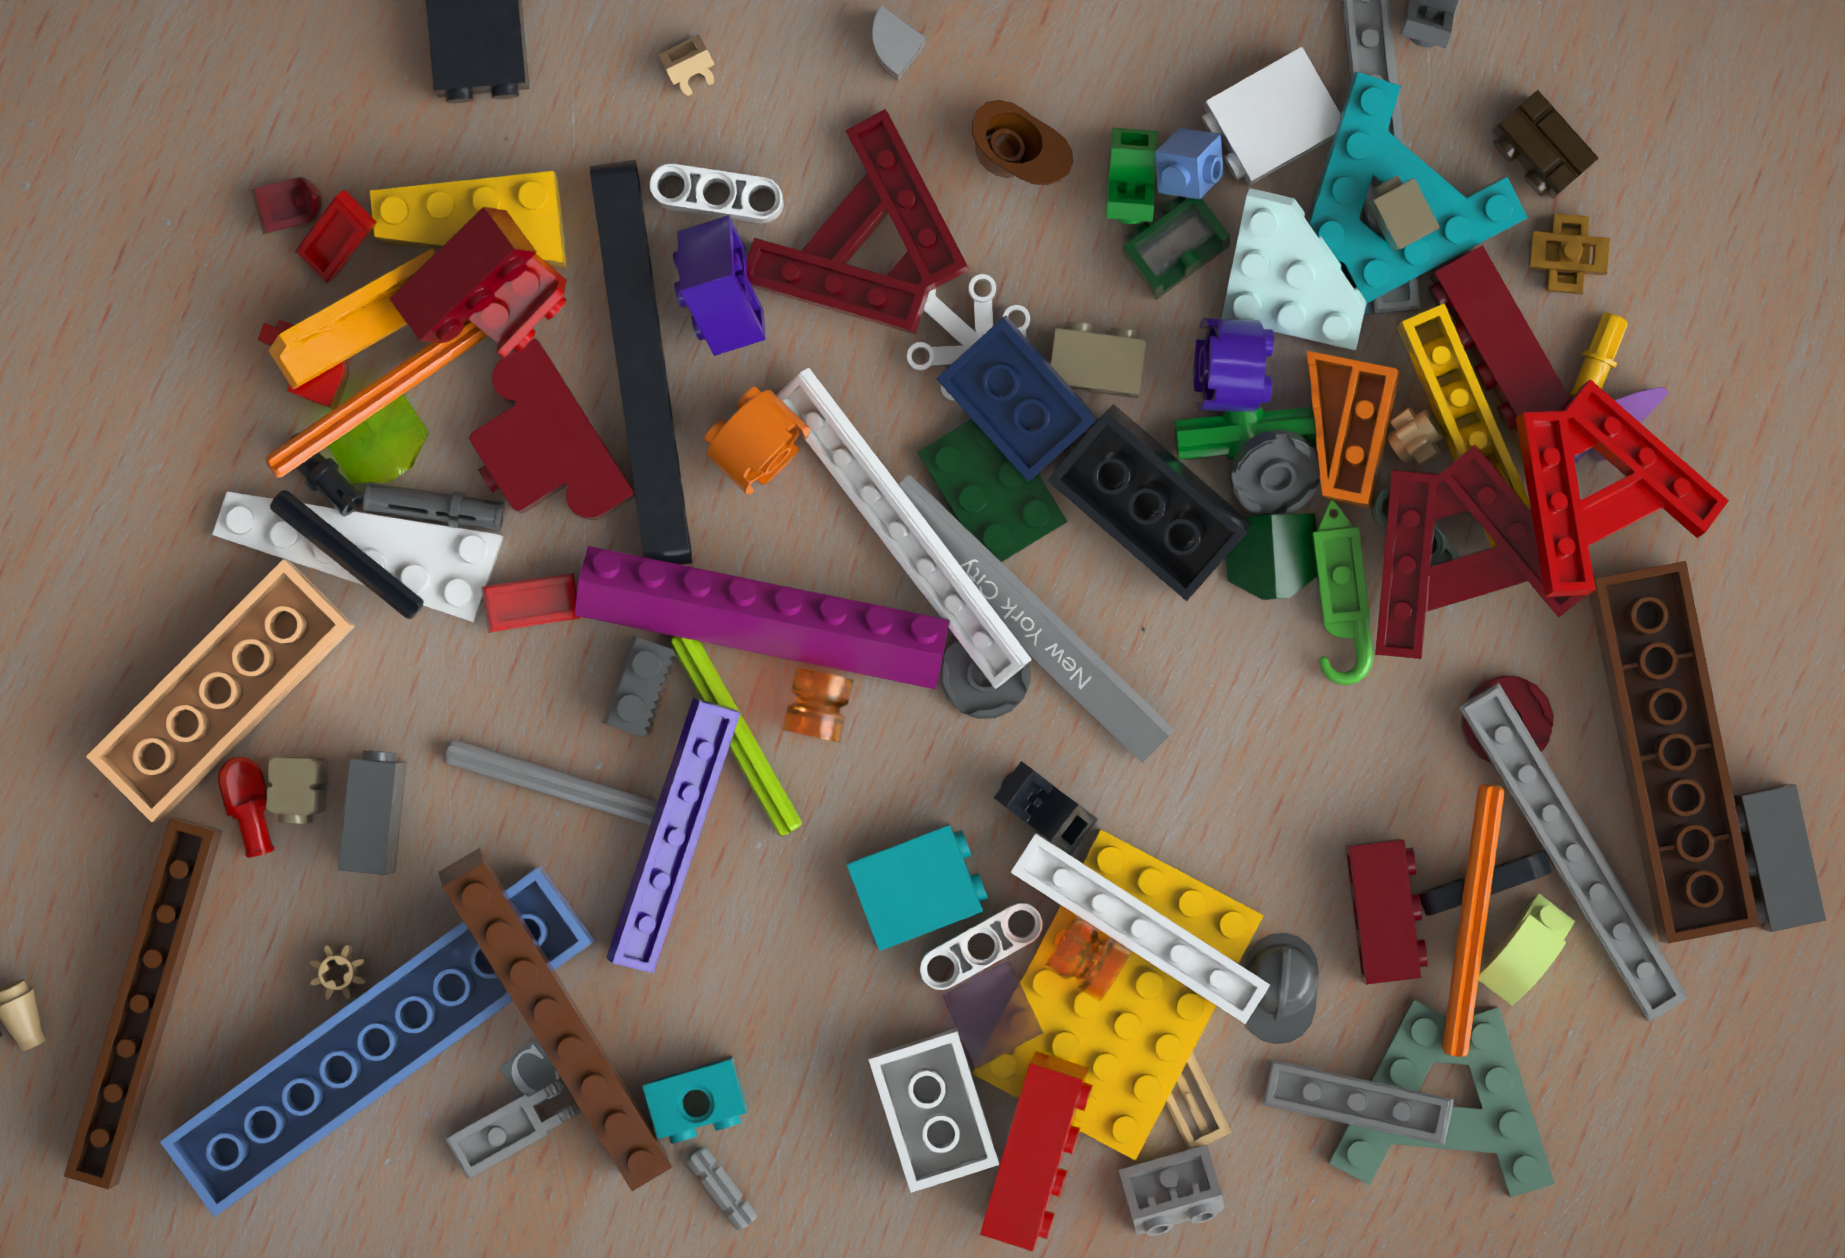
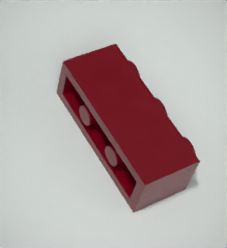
M483 207L389 299L419 341L446 343L456 338L464 328L462 324L474 313L484 310L494 301V294L506 282L517 279L527 269L526 263L537 251L506 210Z
M1403 839L1345 845L1362 983L1368 985L1422 978L1420 967L1428 966L1425 940H1417L1415 921H1422V909L1419 894H1411L1409 876L1416 875L1413 847L1405 848V840Z

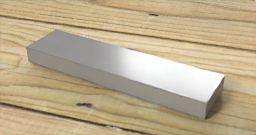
M1272 1060L1262 1105L1445 1145L1454 1099Z

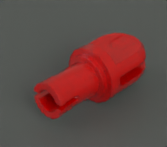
M233 757L222 765L218 773V785L227 816H232V819H237L246 850V857L261 856L275 850L264 815V811L267 810V788L264 776L255 761L246 757Z

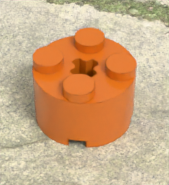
M756 386L749 389L740 398L736 405L739 410L728 422L724 419L719 420L704 437V440L709 444L706 456L746 495L755 492L751 486L755 481H759L763 486L770 482L800 450L794 444L798 436L801 434L807 439L811 428L771 390L761 392Z

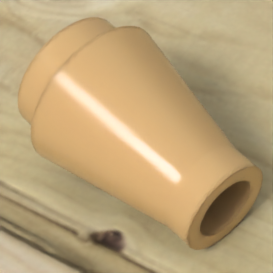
M24 979L0 987V1021L14 1038L20 1051L31 1049L46 1041L41 1027L33 987L28 988Z

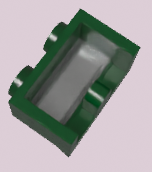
M1182 196L1177 197L1162 210L1165 216L1151 226L1148 222L1138 225L1125 237L1128 243L1122 246L1123 254L1148 286L1156 300L1230 247V235L1202 198L1187 199Z

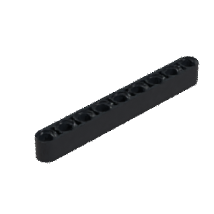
M636 160L590 166L643 554L645 558L679 565L692 564L691 543Z

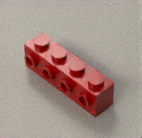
M1037 1051L1035 1052L1028 1066L980 1235L1032 1252L1039 1237L1048 1239L1055 1213L1047 1211L1052 1195L1060 1197L1068 1170L1060 1168L1064 1152L1073 1154L1080 1132V1127L1073 1126L1077 1109L1085 1112L1093 1087L1092 1084L1085 1082L1089 1070L1088 1067Z

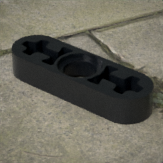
M1545 850L1494 866L1490 895L1552 873ZM1465 877L1419 893L1425 915L1430 916L1461 906Z

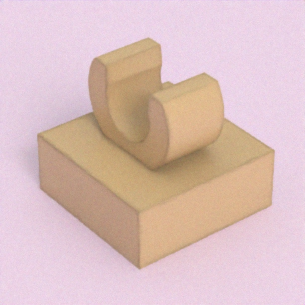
M699 34L658 54L673 85L678 83L685 95L693 94L688 80L697 73L704 76L708 85L714 83V76L709 67L715 64Z

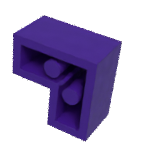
M727 215L678 231V251L673 252V260L679 274V281L674 282V289L680 306L682 308L689 307L692 313L691 320L697 338L700 341L706 340L714 356L766 340L764 309L747 278L746 248L730 216Z

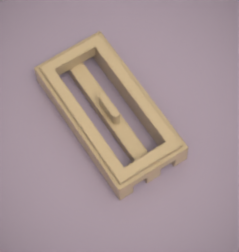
M1193 1052L1187 1063L1219 1128L1210 1132L1196 1100L1181 1073L1177 1084L1202 1136L1193 1139L1172 1093L1168 1097L1166 1104L1188 1149L1209 1144L1231 1133Z

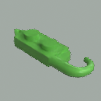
M1331 500L1327 505L1317 531L1311 533L1322 623L1326 631L1333 636L1353 638L1356 662L1354 667L1347 672L1334 670L1325 656L1320 657L1319 663L1327 679L1336 684L1348 686L1358 683L1367 676L1373 664L1374 653L1359 527H1353L1337 504ZM1331 509H1334L1337 512L1335 518H1332L1329 515Z

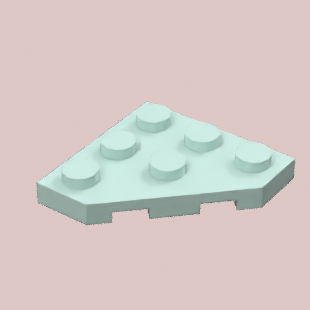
M1249 188L1221 319L1261 321L1264 329H1272L1273 332L1356 351L1367 301L1357 287L1354 289L1340 269L1341 264L1321 236L1318 237L1304 218L1305 212L1295 198Z

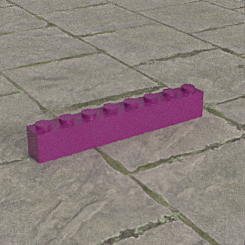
M591 546L587 548L579 576L575 616L936 689L950 623L948 619Z

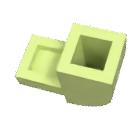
M1538 893L1529 902L1513 930L1493 949L1479 972L1478 980L1513 1006L1537 983L1565 946L1566 942L1564 939L1575 921Z

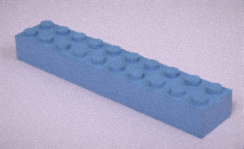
M542 866L537 867L505 890L554 970L596 941ZM463 921L165 1137L160 1143L215 1217L513 1000Z

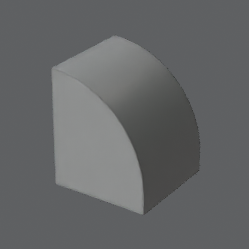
M882 5L879 7L872 26L874 52L882 68L899 81L926 45V38Z

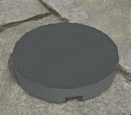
M1274 430L1264 432L1247 441L1234 456L1229 470L1231 488L1242 507L1258 516L1266 515L1265 513H1293L1308 503L1317 492L1320 484L1318 454L1309 440L1292 431Z
M957 639L946 649L940 667V683L947 700L961 713L976 719H995L1011 712L1024 699L1031 682L1029 662L1004 684L995 689Z

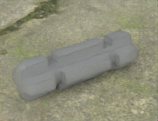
M707 1147L698 1149L689 1156L687 1164L696 1176L701 1175L703 1178L701 1183L721 1210H727L729 1213L727 1218L735 1229H744L756 1219V1212L748 1201H742V1193L722 1166H716V1158Z

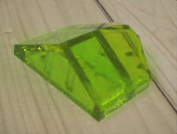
M402 394L329 444L328 447L352 483H390L413 468L423 444L429 436V431L406 396Z

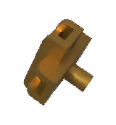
M1554 213L1551 218L1550 233L1531 232L1528 268L1547 271L1546 292H1565L1582 295L1584 292L1585 274L1606 275L1608 273L1610 238L1588 236L1590 216ZM1561 224L1575 225L1578 228L1561 227ZM1591 247H1594L1592 264H1589ZM1557 272L1574 273V276L1557 274Z

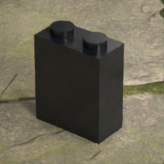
M426 0L433 89L438 97H446V103H465L474 100L473 94L491 93L492 99H511L519 97V90L530 89L522 0Z

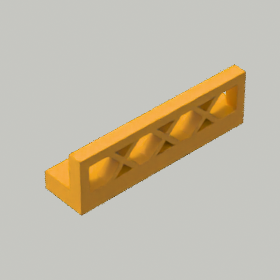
M433 248L278 335L268 351L293 390L408 325L389 298L435 254Z

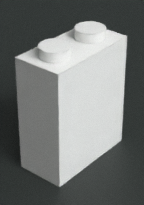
M1300 47L1208 99L1203 106L1207 114L1201 116V119L1208 132L1221 134V140L1229 154L1224 156V160L1236 180L1243 177L1249 187L1332 140L1341 114L1303 47Z

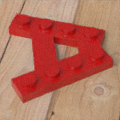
M1591 379L1580 387L1563 411L1523 412L1516 418L1545 597L1589 595L1596 590L1588 547L1593 543L1662 508L1691 534L1699 538L1707 532L1729 502L1725 496ZM1594 448L1626 477L1581 500L1574 457Z

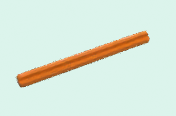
M467 319L462 324L464 326L462 332L456 338L446 343L432 342L269 453L265 460L269 469L278 478L283 477L488 335Z
M1494 784L1479 785L1474 811L1442 1043L1444 1053L1456 1057H1464L1468 1054L1504 799L1503 788Z

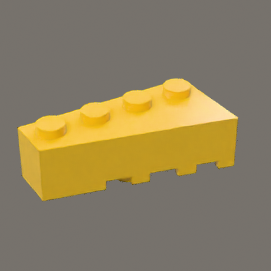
M554 171L370 190L372 218L377 222L373 227L374 237L381 243L439 250L483 207L506 210L535 248L536 254L551 266L568 268L559 183Z

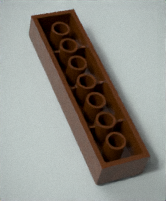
M1682 561L1595 578L1596 590L1590 593V599L1659 942L1669 944L1759 926L1687 563Z

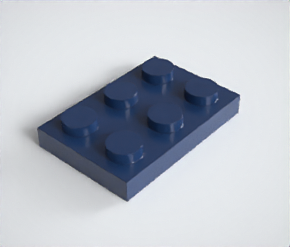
M1007 316L1002 317L936 378L1028 482L1098 420V417Z

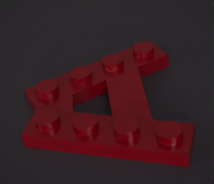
M884 109L845 130L867 171L865 176L801 251L754 237L746 261L747 278L753 288L915 335L929 292L969 271L970 268L889 113ZM889 214L908 250L886 276L846 264Z
M1476 444L1440 473L1392 470L1375 655L1422 659L1426 613L1428 611L1527 581L1558 618L1586 596L1545 597L1531 509ZM1469 510L1497 544L1487 549L1431 565L1436 519Z

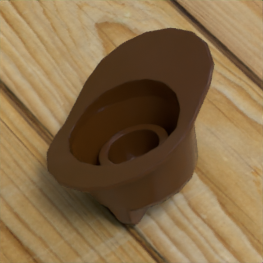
M995 100L986 102L976 111L972 120V135L975 140L976 155L979 162L988 172L1004 178L1016 176L1021 180L1036 185L1057 183L1069 174L1073 165V152L1067 140L1055 129L1038 120L1023 108L1008 101Z

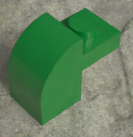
M1112 127L1106 189V218L1116 219L1125 224H1137L1141 221L1153 222L1156 172L1155 151L1158 149V131Z

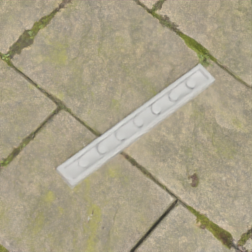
M810 368L801 371L776 396L811 428L808 438L805 439L938 615L943 619L950 620L949 629L995 689L1001 686L1032 659Z

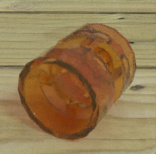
M796 667L791 692L796 696V702L787 706L782 730L840 743L845 717L840 713V709L849 704L854 680Z
M1076 916L1058 941L1044 967L1064 980L1072 977L1076 978L1077 988L1099 1002L1124 967L1131 954V950L1111 937L1104 940L1099 939L1098 929Z

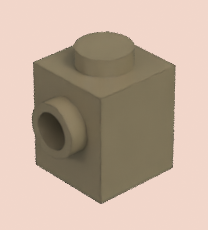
M1399 175L1389 178L1375 186L1374 190L1377 195L1366 201L1391 250H1400L1440 228L1415 178L1401 181Z

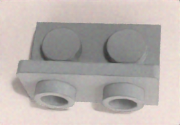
M1207 1144L1118 1170L1137 1235L1144 1233L1148 1236L1161 1235L1170 1231L1173 1225L1186 1221L1203 1223L1215 1218L1217 1212L1225 1210L1221 1189Z

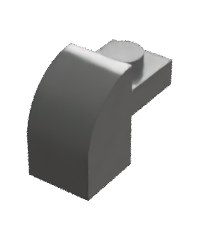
M1408 0L1399 33L1422 47L1431 48L1436 45L1446 48L1459 0Z

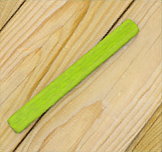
M677 636L673 637L670 640V645L700 698L739 711L700 641ZM740 713L729 749L777 834L785 836L798 829L802 825V821Z

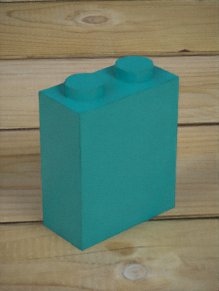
M949 824L846 864L879 951L983 912L980 902L988 899L979 873L972 876L968 873L963 859L972 855L962 830L953 833Z

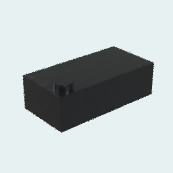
M1114 404L1102 415L1047 479L1051 485L1185 601L1190 599L1253 525Z

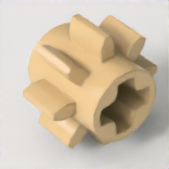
M1407 408L1390 420L1395 430L1387 435V439L1395 453L1404 463H1408L1415 458L1419 465H1422L1441 453V449L1436 443L1445 436L1440 425L1428 410L1424 409L1416 415L1412 408Z
M347 944L342 949L341 954H336L334 948L331 945H327L324 947L327 958L324 961L316 959L310 962L313 967L319 969V977L313 979L310 983L312 986L322 983L327 988L325 993V999L327 1000L335 995L336 990H342L344 997L349 999L353 997L350 985L353 983L365 984L367 982L366 978L358 975V967L364 965L367 960L366 958L355 960L351 957L352 945ZM334 959L338 965L346 964L349 968V972L343 976L344 984H342L339 978L331 980L328 972L334 968Z

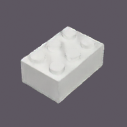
M957 1028L869 1056L868 1060L910 1193L999 1165V1159Z

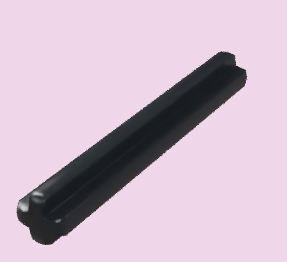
M282 490L272 500L270 509L402 616L412 619L420 611L424 604L421 597L287 490Z

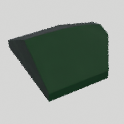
M1315 513L1245 517L1253 525L1226 556L1227 581L1261 600L1291 598L1317 577L1311 535L1312 532H1316Z

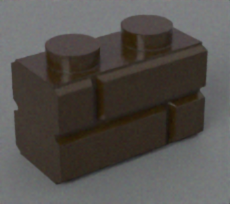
M1539 90L1535 91L1492 130L1498 137L1493 141L1495 147L1508 161L1512 162L1517 159L1528 171L1524 175L1526 182L1540 196L1548 193L1554 199L1599 159Z

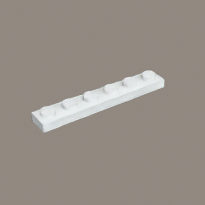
M1038 834L1034 835L1011 871L1015 876L1244 1024H1246L1270 984Z

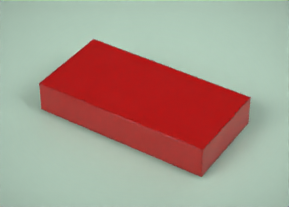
M343 190L333 198L295 252L326 283H329L338 276L377 222Z
M574 573L481 587L488 633L581 618L580 616H575L577 591Z

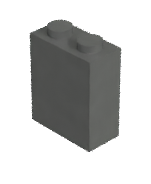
M363 750L362 759H350L338 871L378 875L396 873L407 763L395 762L396 753Z

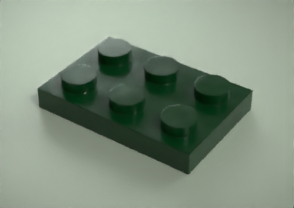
M972 419L917 452L958 521L1001 563L1067 523L1066 518L1039 474L1028 482Z

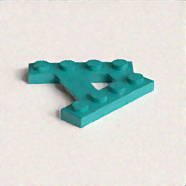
M1355 72L1307 222L1315 234L1323 238L1337 260L1342 262L1354 288L1357 287L1364 299L1369 303L1528 217L1508 177L1503 176L1470 195L1463 196L1388 131L1401 85ZM1396 175H1399L1401 181L1415 178L1440 228L1400 250H1391L1386 239L1383 240L1359 219L1372 177L1379 183Z

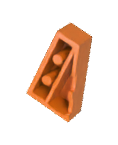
M1307 351L1322 496L1329 501L1333 500L1338 503L1372 509L1400 373L1397 368Z

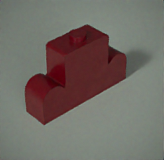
M534 338L520 352L515 350L505 358H502L492 372V383L495 391L502 398L515 405L473 431L469 436L471 444L485 464L478 471L490 490L495 492L500 488L510 506L519 513H525L568 486L566 489V501L569 508L576 515L586 520L603 518L635 498L634 490L540 341Z

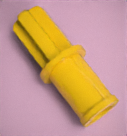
M1604 313L1601 316L1588 351H1582L1581 356L1585 359L1574 387L1570 391V396L1574 397L1580 387L1590 379L1602 389L1610 368H1616L1617 365L1613 360L1628 325L1627 320L1612 313Z

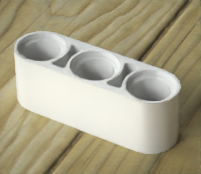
M665 164L655 170L650 180V190L656 202L662 208L672 211L719 218L729 215L733 220L763 224L776 220L784 207L783 195L779 186L773 180L765 177L679 164ZM669 176L680 177L684 181L683 192L675 198L663 197L659 193V187L664 178ZM713 183H723L730 189L729 198L721 205H712L705 200V191ZM760 189L769 190L775 195L776 201L774 206L766 212H758L750 206L751 196Z
M1026 902L1013 903L931 948L924 954L921 960L920 973L923 981L933 989L945 990L951 988L1032 943L1039 937L1042 931L1040 913L1034 906ZM1019 910L1031 913L1035 921L1033 930L1025 936L1013 934L1008 927L1010 916ZM977 933H986L994 940L992 954L983 959L972 956L968 951V942ZM938 955L950 958L954 964L952 976L944 981L933 979L927 970L929 961Z

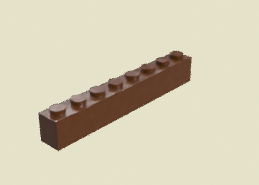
M182 818L169 819L64 1177L108 1190L119 1184L223 830Z
M478 848L439 871L443 889L631 1191L671 1169L672 1166L664 1146L657 1138L651 1125L481 850Z

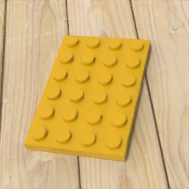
M1101 829L1083 861V864L1238 964L1264 916ZM1060 905L972 1074L1019 1099L1029 1063L1036 1051L1088 1067L1089 1070L1085 1082L1093 1085L1085 1112L1077 1109L1073 1126L1080 1127V1132L1136 1160L1217 1005Z

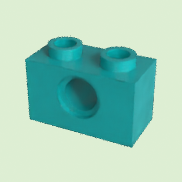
M734 1057L651 1080L642 1085L657 1138L661 1139L669 1136L671 1144L696 1137L695 1128L713 1123L715 1131L741 1123L739 1115L746 1114L749 1110ZM691 1090L705 1092L710 1100L708 1111L703 1114L689 1112L684 1104L686 1093Z

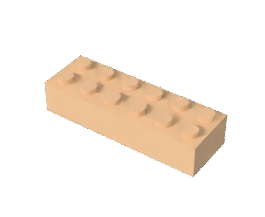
M283 559L86 757L151 822L162 821L339 644L355 625L291 561Z

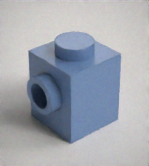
M1178 128L1155 151L1158 193L1201 199L1224 175L1221 134Z

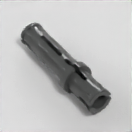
M368 482L364 493L363 509L366 512H381L447 522L449 527L454 528L468 525L500 531L504 520L505 502L465 497V493L454 491L453 495Z

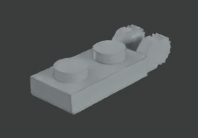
M561 1078L530 1096L528 1093L522 1095L446 1138L467 1179L547 1136L550 1133V1129L580 1113L575 1103L562 1107L544 1121L537 1111L536 1104L545 1099L555 1097L562 1092V1089L566 1088Z

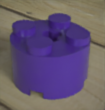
M1203 318L1199 328L1207 329L1205 340L1196 339L1193 365L1194 391L1203 392L1204 398L1203 401L1196 402L1198 410L1255 413L1260 403H1269L1271 399L1272 379L1270 375H1265L1266 357H1271L1273 353V330L1264 329L1261 321Z

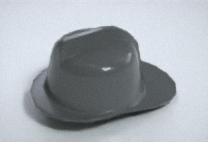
M1287 933L1271 934L1258 941L1248 954L1245 969L1270 984L1246 1024L1250 1031L1262 1041L1283 1044L1290 1043L1303 1036L1312 1024L1316 1010L1319 972L1317 958L1306 942L1297 936Z

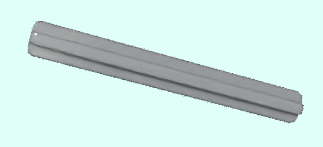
M452 740L449 743L445 754V762L447 764L647 825H651L658 801L458 740Z

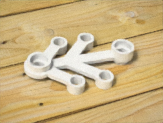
M979 274L973 277L969 283V294L974 300L975 331L935 296L936 288L929 292L923 311L962 346L931 347L927 343L917 342L907 352V361L913 369L924 371L931 366L953 364L993 327L992 299L996 293V283L992 277L986 274ZM983 280L991 285V292L988 296L979 297L975 294L973 288L978 281ZM1020 305L1010 306L1005 310L1003 317H1008L1014 311L1021 312L1025 316V323L1018 329L1026 337V329L1030 324L1028 310ZM923 348L929 352L930 358L926 364L918 365L913 362L912 353L916 349ZM941 385L943 396L949 401L956 402Z

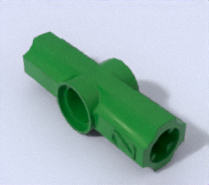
M1313 407L1265 412L1263 408H1258L1255 413L1223 412V416L1196 417L1174 421L1178 460L1227 456V459H1234L1236 453L1247 441L1261 433L1274 430L1296 432L1309 440L1313 447L1316 446Z

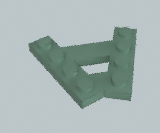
M1412 999L1370 1081L1419 1092L1434 1062L1467 1065L1480 1108L1453 1106L1445 1145L1347 1124L1328 1163L1370 1185L1391 1144L1495 1153L1509 1197L1555 1184L1499 1007L1496 1006L1474 1013L1468 1054L1464 1057H1456L1445 1054L1442 1049L1446 1016Z

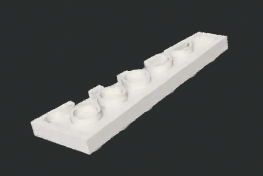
M226 492L212 535L364 585L270 509L272 498ZM305 504L421 597L424 601L423 606L476 622L483 601L481 587L488 586L504 538L503 536L360 512H353L344 517L335 508Z

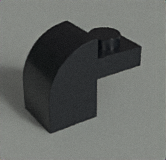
M1022 761L1014 771L1005 777L1001 789L994 797L995 800L1070 856L1098 820Z

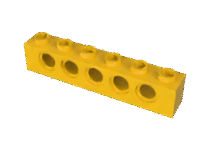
M1445 303L1402 321L1396 326L1434 416L1444 433V439L1453 460L1455 461L1476 444L1530 508L1528 496ZM1483 528L1490 546H1496L1495 541Z

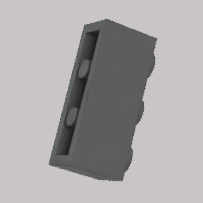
M1785 784L1734 795L1740 832L1742 833L1746 849L1744 852L1749 877L1752 878L1756 895L1753 897L1759 924L1762 923L1763 930L1775 932L1826 921L1796 784Z

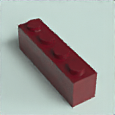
M1484 246L1476 248L1434 272L1430 276L1433 285L1428 287L1429 292L1437 306L1445 303L1446 308L1456 323L1454 327L1464 350L1466 351L1470 348L1479 364L1474 367V370L1481 384L1487 391L1493 388L1502 404L1497 407V411L1506 427L1510 431L1515 428L1518 431L1516 418L1523 412L1563 411L1571 399Z

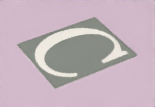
M535 1039L499 1068L521 1096L526 1093L530 1096L561 1078L549 1057ZM545 1099V1100L539 1102L538 1104H536V1105H535L536 1109H537L541 1104H543L547 1099Z

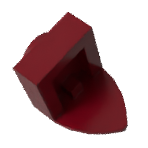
M297 177L251 190L263 234L312 222L317 218L321 210V191L311 180L304 177Z

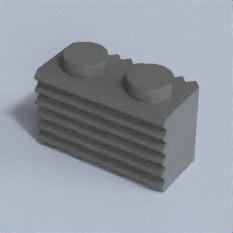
M632 636L602 723L642 737L650 734L648 728L653 726L651 719L656 717L654 710L659 708L657 702L662 700L660 693L666 691L663 684L668 682L666 676L671 674L669 667L675 665L672 658L677 657L673 649Z

